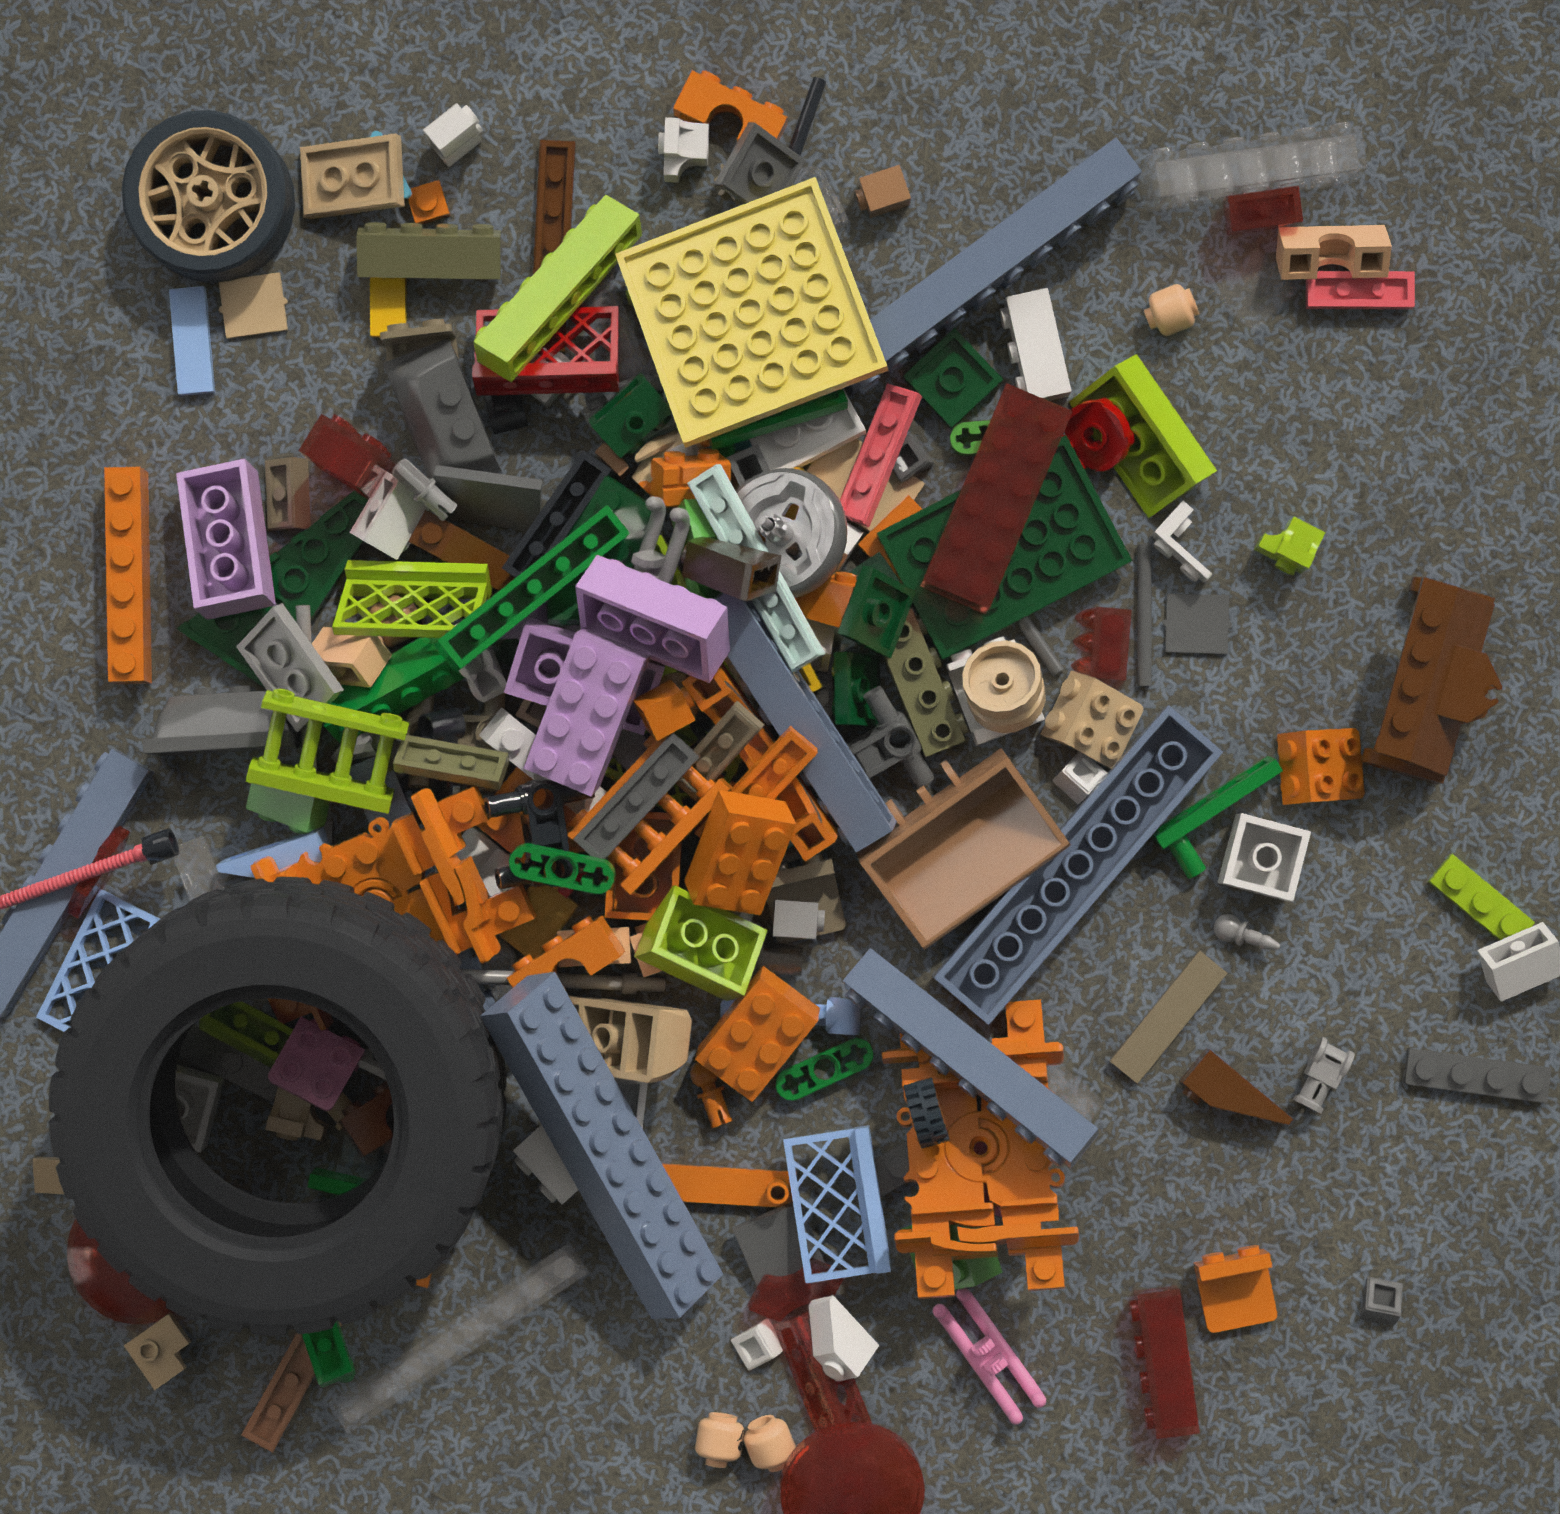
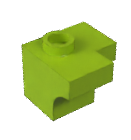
M1293 516L1288 520L1281 534L1268 535L1264 533L1259 538L1254 550L1277 561L1275 567L1289 575H1294L1295 572L1301 574L1310 568L1325 532Z

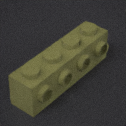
M379 222L365 223V228H358L357 277L500 280L501 230H494V226L487 224L473 225L472 230H458V225L438 224L436 229H422V224L404 223L401 224V228H386L385 223Z
M910 609L892 658H883L908 720L919 739L923 757L927 758L964 743L965 738L963 735L969 732L962 714L955 715L950 701L955 700V696L948 680L942 682L937 671V668L942 667L939 656L934 647L928 649L923 637L928 634L919 615L915 616L913 610Z

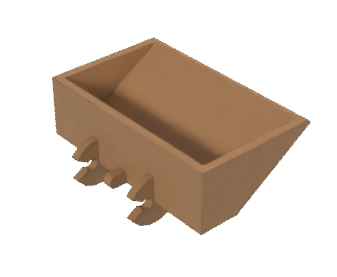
M1002 748L961 777L957 775L947 760L941 763L942 768L952 783L933 797L924 785L916 791L925 803L905 817L892 800L886 802L885 804L897 821L893 831L856 852L862 867L924 950L1071 846Z

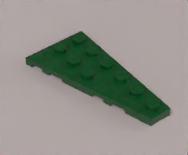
M356 491L350 493L324 513L318 521L305 531L297 534L278 552H274L269 556L276 605L283 603L295 621L296 606L310 605L312 622L345 573L347 560H353L365 543V541L350 533L368 502V499ZM273 606L208 620L198 613L189 621H185L176 628L264 687L237 649V645Z

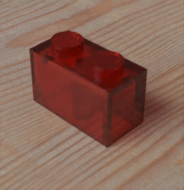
M1299 186L1230 195L1222 201L1227 236L1278 229V227H1293L1303 222Z

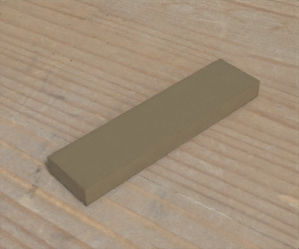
M1198 950L1110 1058L1109 1062L1138 1084L1227 975V972Z

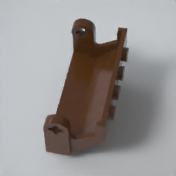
M1412 577L1409 592L1417 595V599L1374 749L1364 748L1361 762L1438 785L1443 784L1447 776L1461 724L1484 718L1488 710L1499 702L1497 698L1488 699L1485 697L1488 694V690L1496 689L1499 691L1503 687L1487 653L1482 652L1495 606V598L1426 577Z

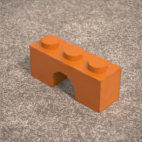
M693 70L691 71L673 107L674 116L686 122L710 124L716 115L729 112L738 116L743 124L737 137V142L748 122L758 124L780 141L787 127V116L783 115V109L770 102H765L762 105L752 100V94L740 87L734 86L733 89H730L720 84L721 80L710 72L702 71L699 74Z
M588 915L572 926L575 933L564 940L559 934L541 946L545 952L533 959L528 954L511 965L515 971L507 977V980L512 987H515L528 975L549 972L557 974L558 963L568 958L581 962L591 976L621 957L625 949L602 915L595 920H592L591 916Z

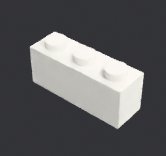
M1048 288L1006 297L1004 301L1005 307L1000 308L999 311L1003 329L1010 328L1013 342L1007 343L1011 363H1018L1020 376L1015 377L1019 398L1025 397L1027 406L1069 397L1071 387Z

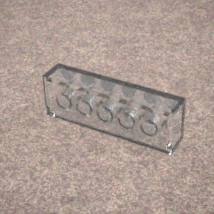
M1341 122L1330 125L1329 130L1315 132L1314 127H1305L1293 131L1294 135L1280 137L1279 132H1270L1259 135L1258 140L1244 142L1243 137H1234L1224 140L1223 145L1209 147L1208 142H1198L1188 145V150L1173 151V147L1155 149L1152 151V155L1147 156L1141 168L1146 212L1356 183L1368 168L1361 125L1351 127L1349 122Z

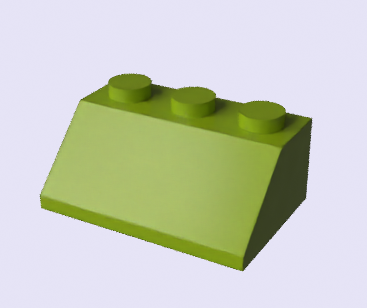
M675 885L672 886L647 922L634 957L725 1001L745 996L768 930L727 910L694 905L689 892Z

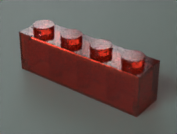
M1177 1285L1134 1290L1135 1300H1129L1131 1321L1138 1322L1140 1336H1134L1136 1357H1143L1145 1372H1139L1138 1375L1141 1393H1148L1149 1408H1143L1146 1429H1152L1156 1439L1199 1434L1200 1430L1180 1288Z

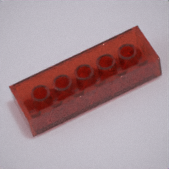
M1006 383L920 585L921 587L986 614L1071 417L1072 410Z

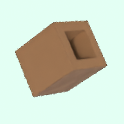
M900 165L859 178V189L854 191L860 211L867 209L869 218L909 206L911 201Z

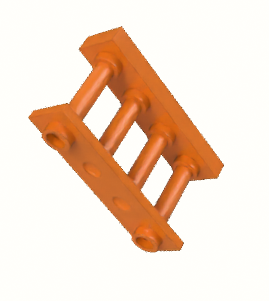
M650 735L643 743L647 750L589 812L583 808L571 820L569 824L573 829L567 836L573 840L669 735L659 741H656ZM692 766L682 777L698 791L696 795L700 800L693 808L690 809L687 805L682 807L667 793L658 804L673 817L671 821L676 826L667 835L663 832L658 834L642 819L633 829L648 843L647 848L651 851L650 854L641 862L638 858L633 860L621 847L617 846L609 855L624 870L622 874L626 879L621 883V886L630 895L638 890L711 811L718 790L730 791L733 788L724 778H720L716 783L712 779L706 780Z

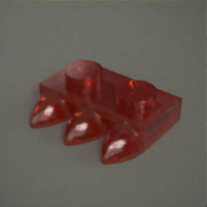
M1095 607L1083 610L1075 616V619L1082 626L1093 630V632L1081 634L1073 640V643L1080 650L1091 654V656L1079 658L1071 664V667L1077 673L1096 679L1126 681L1132 610Z

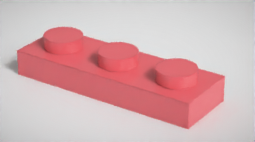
M1318 271L1317 279H1306V309H1413L1415 307V272L1389 271L1388 277L1352 278L1350 271Z

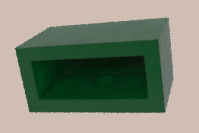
M640 372L594 413L588 421L619 458H622L626 453L628 455L635 453L643 445V438L652 430L658 431L670 421L672 411L668 401Z

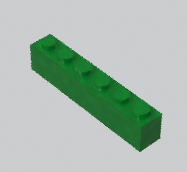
M606 505L433 643V646L456 673L587 569L596 555L603 556L628 536L630 532L611 508Z

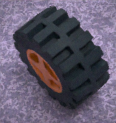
M932 1078L904 1085L905 1095L921 1149L950 1141Z

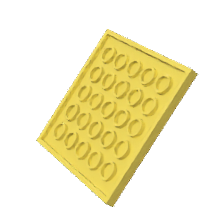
M816 177L615 254L685 448L889 371Z

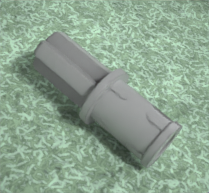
M402 459L393 468L392 475L414 494L413 499L416 502L419 500L423 502L441 521L448 517L447 512L451 514L457 507L455 502L434 485L435 480L433 478L428 479L407 459Z

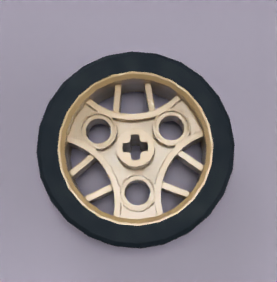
M212 110L187 111L167 118L149 130L135 146L125 167L122 182V201L130 230L149 254L169 270L187 279L206 283H219L251 275L266 265L281 249L291 229L295 211L294 185L287 165L273 145L249 123L231 114ZM205 145L201 156H199L194 148ZM219 145L233 147L229 167H222L211 163ZM246 153L252 158L254 163L241 167L243 154ZM192 163V174L184 179L179 178L178 171L181 165ZM164 176L169 184L159 187ZM244 182L251 183V193L245 198H238L236 196L237 187ZM174 195L177 214L158 215L157 201ZM259 211L253 222L248 213ZM242 217L249 230L234 242L224 232L233 222ZM197 223H204L206 227L204 235L199 239H191V228ZM174 225L170 238L162 226ZM221 238L229 244V246L217 249Z

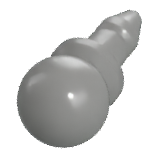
M1221 915L1214 923V933L1223 942L1235 941L1237 945L1241 946L1245 940L1246 943L1260 946V948L1265 950H1279L1280 944L1268 935H1262V933L1255 930H1249L1250 923L1246 921L1241 923L1235 915Z

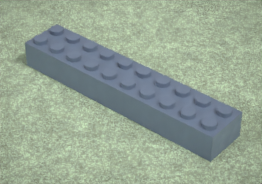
M1117 137L870 319L891 374L898 371L908 362L907 358L912 351L917 349L921 353L936 342L935 337L939 331L945 328L950 332L965 320L963 316L966 315V311L972 307L978 311L993 299L992 295L996 292L997 288L1002 286L1006 290L1021 279L1020 274L1024 271V268L1030 265L1035 269L1050 257L1048 253L1053 250L1055 245L1059 244L1063 248L1078 236L1077 232L1082 228V225L1087 223L1091 227L1106 216L1105 211L1113 202L1120 206L1135 194L1134 190L1139 186L1137 181L1142 170ZM881 374L846 388L852 396L859 391L862 395H865L880 383L878 379L881 377Z
M1169 705L1164 707L1060 827V830L1071 846L1006 891L932 977L989 1025L1220 757L1223 751Z
M549 972L528 975L481 1015V1018L651 1319L680 1318L723 1273L557 974Z

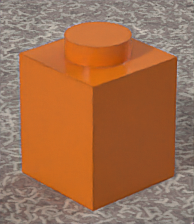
M671 679L633 700L646 730L656 741L695 721L690 708L695 706L691 695L685 687L680 689Z

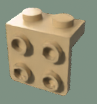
M1070 671L1068 678L1061 686L1060 694L1052 711L1049 712L1045 719V725L1040 735L1069 746L1098 763L1112 768L1121 758L1143 713V706L1096 678Z

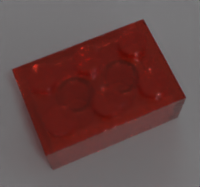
M321 414L298 450L314 466L368 499L373 494L385 472L387 471L392 474V470L395 467V464L390 460L392 454L387 451L388 449L383 446V443L367 433H364L363 436L360 435L352 427V424L336 414H333L331 419Z

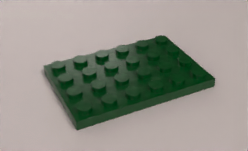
M1066 435L876 533L901 583L916 591L912 604L942 660L1133 561Z

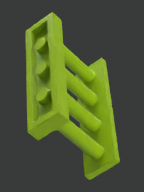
M286 689L267 690L262 700L261 708L273 710L264 755L259 758H252L245 782L389 814L395 789L387 787L385 778L394 738L405 740L410 722L402 721L400 716L391 713H383L380 716L296 697L292 691ZM287 714L308 718L300 762L295 766L283 764L278 759ZM323 722L344 727L335 772L331 774L316 771V768L313 767ZM359 730L380 735L371 779L366 782L354 780L349 775Z

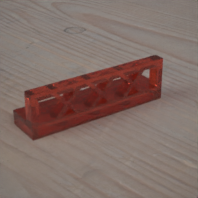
M809 1310L772 1324L825 1458L848 1455L878 1438L855 1379L836 1382L835 1379L825 1374L823 1366L813 1357L811 1329L807 1321L810 1319ZM839 1384L845 1387L847 1392L846 1405L840 1403L836 1393ZM852 1418L858 1420L863 1435L857 1439H854L850 1429Z

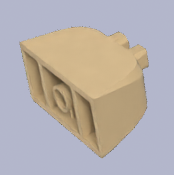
M568 995L613 1077L645 1083L658 1082L668 1079L688 1060L692 1019L687 1010L631 1001Z

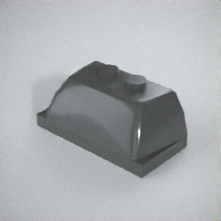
M450 337L383 363L428 479H434L433 475L436 465L491 473L502 471Z
M251 686L229 687V693H215V688L193 689L194 695L169 697L158 715L153 737L151 739H143V753L157 757L265 750L273 710L261 708L266 691H251ZM286 718L280 749L299 748L298 732L295 731Z

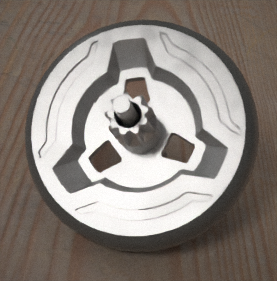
M779 468L753 476L736 490L758 533L760 532L766 538L765 545L768 551L782 555L779 571L794 598L805 596L821 587L838 568L845 552L848 536L844 508L830 486L817 476L806 471L793 468ZM791 504L799 506L795 520L784 517ZM798 552L803 553L796 561L787 554L791 553L795 556Z

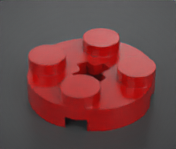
M1107 398L1087 400L1072 408L1064 419L1063 424L1066 423L1063 436L1066 435L1084 469L1089 467L1091 469H1098L1096 471H1106L1116 466L1127 456L1129 447L1133 445L1135 440L1125 415ZM1091 427L1101 432L1102 442L1100 440L1095 442L1092 440L1091 436L1094 431Z

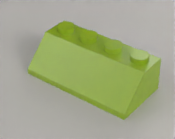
M1137 354L1115 365L1069 401L1072 408L1087 400L1107 398L1125 415L1135 440L1133 445L1129 447L1127 456L1123 461L1114 466V469L1148 518L1183 496L1217 471ZM1091 427L1094 431L1092 435L1094 440L1102 442L1101 432Z

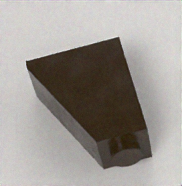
M702 536L687 541V545H685L681 555V563L684 565L682 576L740 600L749 601L776 591L782 555Z

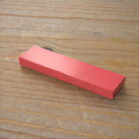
M887 383L840 499L848 521L870 527L922 396L918 392Z

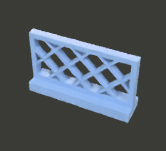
M99 889L36 1018L63 1032L71 1028L70 1025L66 1024L71 1022V1016L59 1020L49 1015L55 1001L66 997L72 1015L76 1008L73 994L92 988L95 983L89 962L105 957L108 965L113 960L112 954L124 950L134 941L128 922L142 918L150 922L149 929L160 918L105 890ZM105 900L116 906L119 919L103 925L99 912ZM124 910L132 913V915L126 917ZM95 922L96 928L91 929ZM121 925L126 943L110 949L105 930ZM98 933L103 952L87 957L83 944L88 936ZM78 954H79L80 960L75 961L76 958H77V956H78ZM82 965L87 984L71 989L68 975L72 968Z
M870 1126L783 1139L805 1283L871 1273L891 1272V1259ZM848 1137L851 1152L843 1163H840L825 1152L833 1139ZM828 1140L822 1149L813 1143ZM807 1143L819 1152L807 1169L794 1160L793 1145ZM822 1155L839 1167L828 1184L810 1172ZM851 1158L854 1172L846 1167ZM796 1168L804 1173L799 1181H797ZM842 1170L853 1177L856 1182V1189L849 1199H846L831 1188V1185ZM806 1176L824 1188L813 1205L803 1199L799 1193V1186ZM827 1191L845 1203L833 1220L815 1208ZM856 1195H858L859 1208L852 1203ZM801 1203L807 1208H809L808 1212L805 1214L804 1217L802 1213ZM848 1206L861 1215L862 1224L854 1235L836 1223ZM812 1212L830 1224L818 1241L805 1232L804 1223ZM833 1227L851 1239L839 1256L821 1244ZM862 1230L864 1233L865 1244L859 1239H857ZM807 1240L815 1245L810 1252L808 1251ZM854 1242L867 1252L868 1266L854 1268L842 1259ZM817 1248H820L832 1257L835 1262L827 1272L812 1274L810 1258ZM838 1263L847 1268L833 1271Z

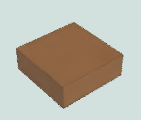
M603 443L595 451L596 456L606 466L611 468L621 481L630 473L629 465L622 458H619L607 443Z

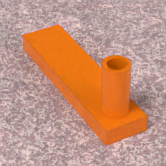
M789 726L734 785L730 792L775 799L816 756L818 748L792 726ZM710 812L694 829V834L701 838Z
M662 1163L683 1202L778 1208L793 1202L788 1171Z

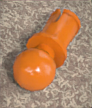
M694 1063L690 1070V1078L696 1086L702 1088L703 1093L697 1095V1098H701L711 1128L733 1121L721 1091L724 1090V1086L716 1088L717 1076L700 1063Z

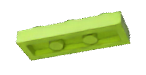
M1450 854L1428 880L1432 886L1499 941L1528 929L1535 924L1530 917L1453 854Z

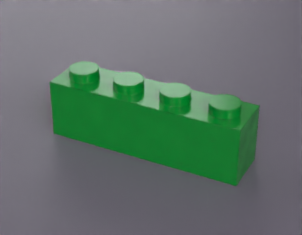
M421 637L392 653L391 658L371 687L341 685L344 690L331 705L380 716L383 713L397 715L439 691L449 688L452 684L465 677L459 671L455 673L433 646V643L440 638ZM323 722L328 732L341 744L344 727ZM359 730L358 736L365 733V731Z

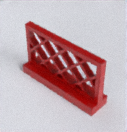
M578 307L568 318L577 325L565 336L557 331L553 336L559 341L547 351L542 348L537 353L541 357L534 363H528L512 382L477 362L475 353L472 379L476 395L619 392V307ZM499 309L477 310L476 334L485 326V322L492 321L497 316ZM611 318V326L602 334H598L589 326L596 319ZM584 330L594 341L581 350L571 341ZM610 337H611V344L607 341V339H609ZM565 346L576 355L569 362H558L553 358ZM599 346H603L610 352V361H593L589 355Z

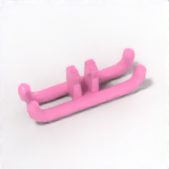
M968 1288L958 1289L956 1291L957 1299L962 1303L985 1337L973 1345L953 1315L943 1304H936L933 1307V1314L999 1404L1009 1421L1014 1425H1018L1022 1422L1023 1415L995 1375L1007 1366L1033 1405L1037 1408L1044 1407L1046 1397Z

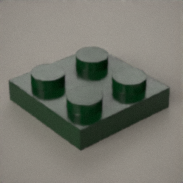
M955 328L902 378L915 392L922 396L921 399L950 429L957 425L1003 381V378Z
M863 565L837 633L882 657L891 659L916 591L873 567Z
M834 652V663L832 664L831 672L835 681V698L832 702L835 724L875 727L878 722L863 696L871 689L880 686V656L853 652Z

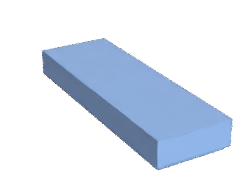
M205 286L169 289L178 395L215 393Z

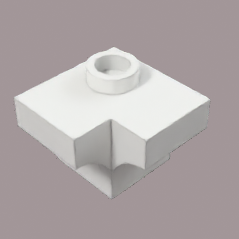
M665 117V133L659 132L658 154H664V181L679 183L681 174L687 168L692 166H708L709 124L691 123L680 118Z

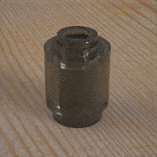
M763 942L754 970L758 972L764 966L781 979H792V976H801L802 947H794V943Z

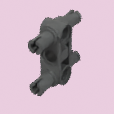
M881 686L871 689L864 694L863 698L878 723L872 729L847 742V746L868 778L875 776L898 762L903 764L917 788L927 785L934 779V775L920 753L922 747L912 725L900 711L896 712ZM897 730H904L908 733V738L904 743L894 744L889 740L891 734Z

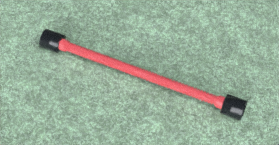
M169 828L142 837V844L136 845L133 850L130 849L124 853L122 852L90 865L82 866V868L79 867L73 871L65 872V874L62 873L56 877L48 878V880L45 879L44 881L31 884V886L28 885L27 887L14 890V892L11 891L1 895L0 910L102 875V873L119 869V867L136 863V861L140 863L149 861L150 865L178 856L179 846L177 839Z

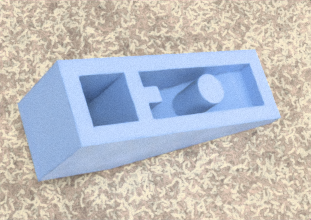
M321 827L307 834H299L225 858L216 865V868L221 873L255 878L251 865L263 857H273L279 870L298 862L301 854L304 852H308L309 858L312 861L320 862L322 860V853L319 850V846L324 843L330 845L324 827Z

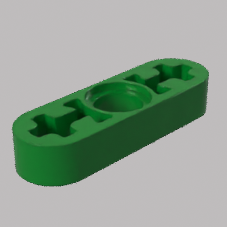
M530 843L517 846L509 859L512 873L519 878L594 894L607 892L615 880V869L605 859ZM525 852L531 853V860L542 862L544 859L543 855L550 856L545 866L546 875L539 873L542 868L539 865H531L528 870L522 869V863L517 861V857L521 858ZM558 859L568 860L572 864L573 873L567 878L557 877L552 871L553 862ZM579 862L586 864L583 869L585 872L593 873L596 867L603 868V875L608 876V880L604 879L600 885L594 884L593 877L583 875L581 878L582 882L575 881L580 869Z
M862 1038L849 1039L782 1070L776 1079V1089L784 1099H800L867 1068L873 1059L872 1047ZM856 1044L858 1048L865 1047L867 1053L863 1055L864 1062L857 1064L855 1060H850L844 1063L849 1070L841 1073L840 1063L833 1053L840 1050L841 1057H844L851 1053L850 1046ZM823 1058L831 1060L835 1065V1072L828 1079H820L814 1073L815 1063ZM808 1065L809 1075L816 1085L809 1088L808 1081H804L798 1085L799 1092L793 1094L790 1089L784 1091L782 1085L786 1082L785 1076L791 1074L793 1078H798L804 1075L800 1068Z

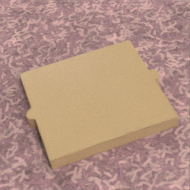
M280 272L219 282L222 306L219 307V312L223 314L227 339L288 331L285 305H287L288 300L283 296Z

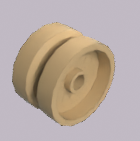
M1005 640L990 642L978 648L967 659L962 672L963 689L967 697L969 709L979 724L987 730L998 733L1018 732L1030 726L1041 715L1046 702L1045 685L1040 664L1033 652L1022 644Z

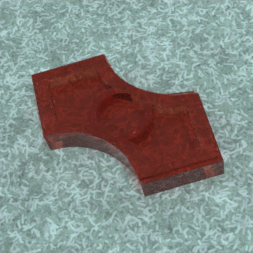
M122 826L116 827L99 847L92 863L124 852L130 831ZM109 872L78 883L67 909L69 914L79 919L94 901Z
M810 1259L812 1274L827 1272L831 1265L817 1259ZM803 1268L786 1276L765 1274L747 1305L750 1311L781 1323L792 1310L810 1304L815 1299L835 1296L844 1278L805 1283Z

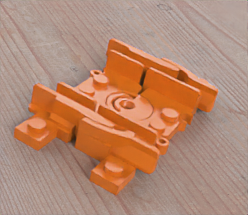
M472 786L438 802L433 792L428 788L413 794L411 799L424 825L422 829H420L413 812L394 820L390 829L387 819L377 817L368 826L370 834L365 832L335 846L326 843L319 846V850L322 853V860L320 862L312 861L309 858L308 852H304L301 854L298 862L280 870L271 856L263 857L251 865L255 879L263 878L268 882H274L277 877L309 878L313 884L318 885L322 880H328L352 886L354 893L361 896L366 892H370L394 904L395 912L400 915L408 912L431 929L429 936L435 941L443 940L456 955L473 947L481 964L488 962L494 955L500 952L501 946L496 937L497 934L537 917L523 885L489 896L472 857L469 856L460 860L456 855L457 852L466 847L460 832L491 819L485 813L484 800L478 786ZM377 824L381 826V830L377 828ZM436 866L437 870L425 877L426 870ZM420 884L419 888L412 890L410 892L408 891L410 888ZM466 901L467 907L459 910L457 905ZM268 998L278 1021L283 1024L311 1012L321 1031L329 1028L334 1023L329 1013L316 1007L286 999Z
M1041 999L1008 1002L1005 1005L1008 1037L992 1038V1045L1048 1088L1047 1066L1063 1063V1045L1059 1042L1045 1043ZM900 1033L901 1049H889L882 1052V1061L884 1064L919 1063V1068L901 1069L904 1100L907 1104L904 1085L932 1078L950 1140L921 1149L910 1109L904 1107L897 1112L896 1117L900 1126L904 1128L912 1126L907 1133L909 1171L903 1179L906 1183L910 1181L919 1185V1192L913 1197H905L906 1203L912 1207L910 1209L912 1229L898 1230L894 1234V1241L899 1253H915L918 1299L955 1297L953 1260L998 1257L997 1246L1007 1244L1009 1256L1025 1255L1028 1291L1065 1289L1061 1246L1078 1243V1227L1041 1228V1222L1059 1221L1057 1194L1050 1187L1055 1189L1062 1187L1065 1183L1064 1173L1057 1168L1049 1171L1053 1162L1043 1154L1046 1149L1035 1140L1030 1144L1014 1131L1017 1125L1007 1117L1001 1121L986 1109L988 1102L982 1097L981 1111H978L977 1095L975 1098H972L957 1085L960 1080L950 1072L946 1076L942 1073L939 1074V1071L929 1063L931 1057L923 1050H920L918 1053L911 1050L901 1041L904 1035ZM904 1115L910 1116L907 1121L902 1120ZM978 1142H983L988 1147L987 1152L983 1155H978L974 1152V1146ZM1054 1175H1058L1060 1177V1180L1054 1182L1052 1180V1177ZM986 1183L990 1203H985L983 1184ZM993 1204L1001 1209L1003 1226H996ZM958 1224L978 1228L957 1227L960 1242L951 1240L950 1225Z

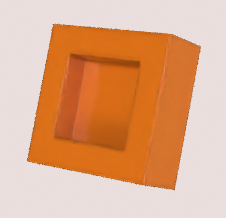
M440 180L410 188L412 195L408 198L415 223L425 224L450 216Z

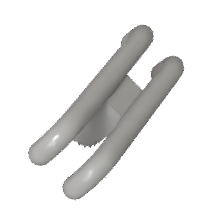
M652 496L645 501V506L651 511V515L640 550L637 553H633L631 561L635 564L634 570L641 573H650L657 579L672 584L689 531L690 516L684 508L678 507L671 510L670 518L676 523L666 555L655 551L665 519L666 505L660 497Z

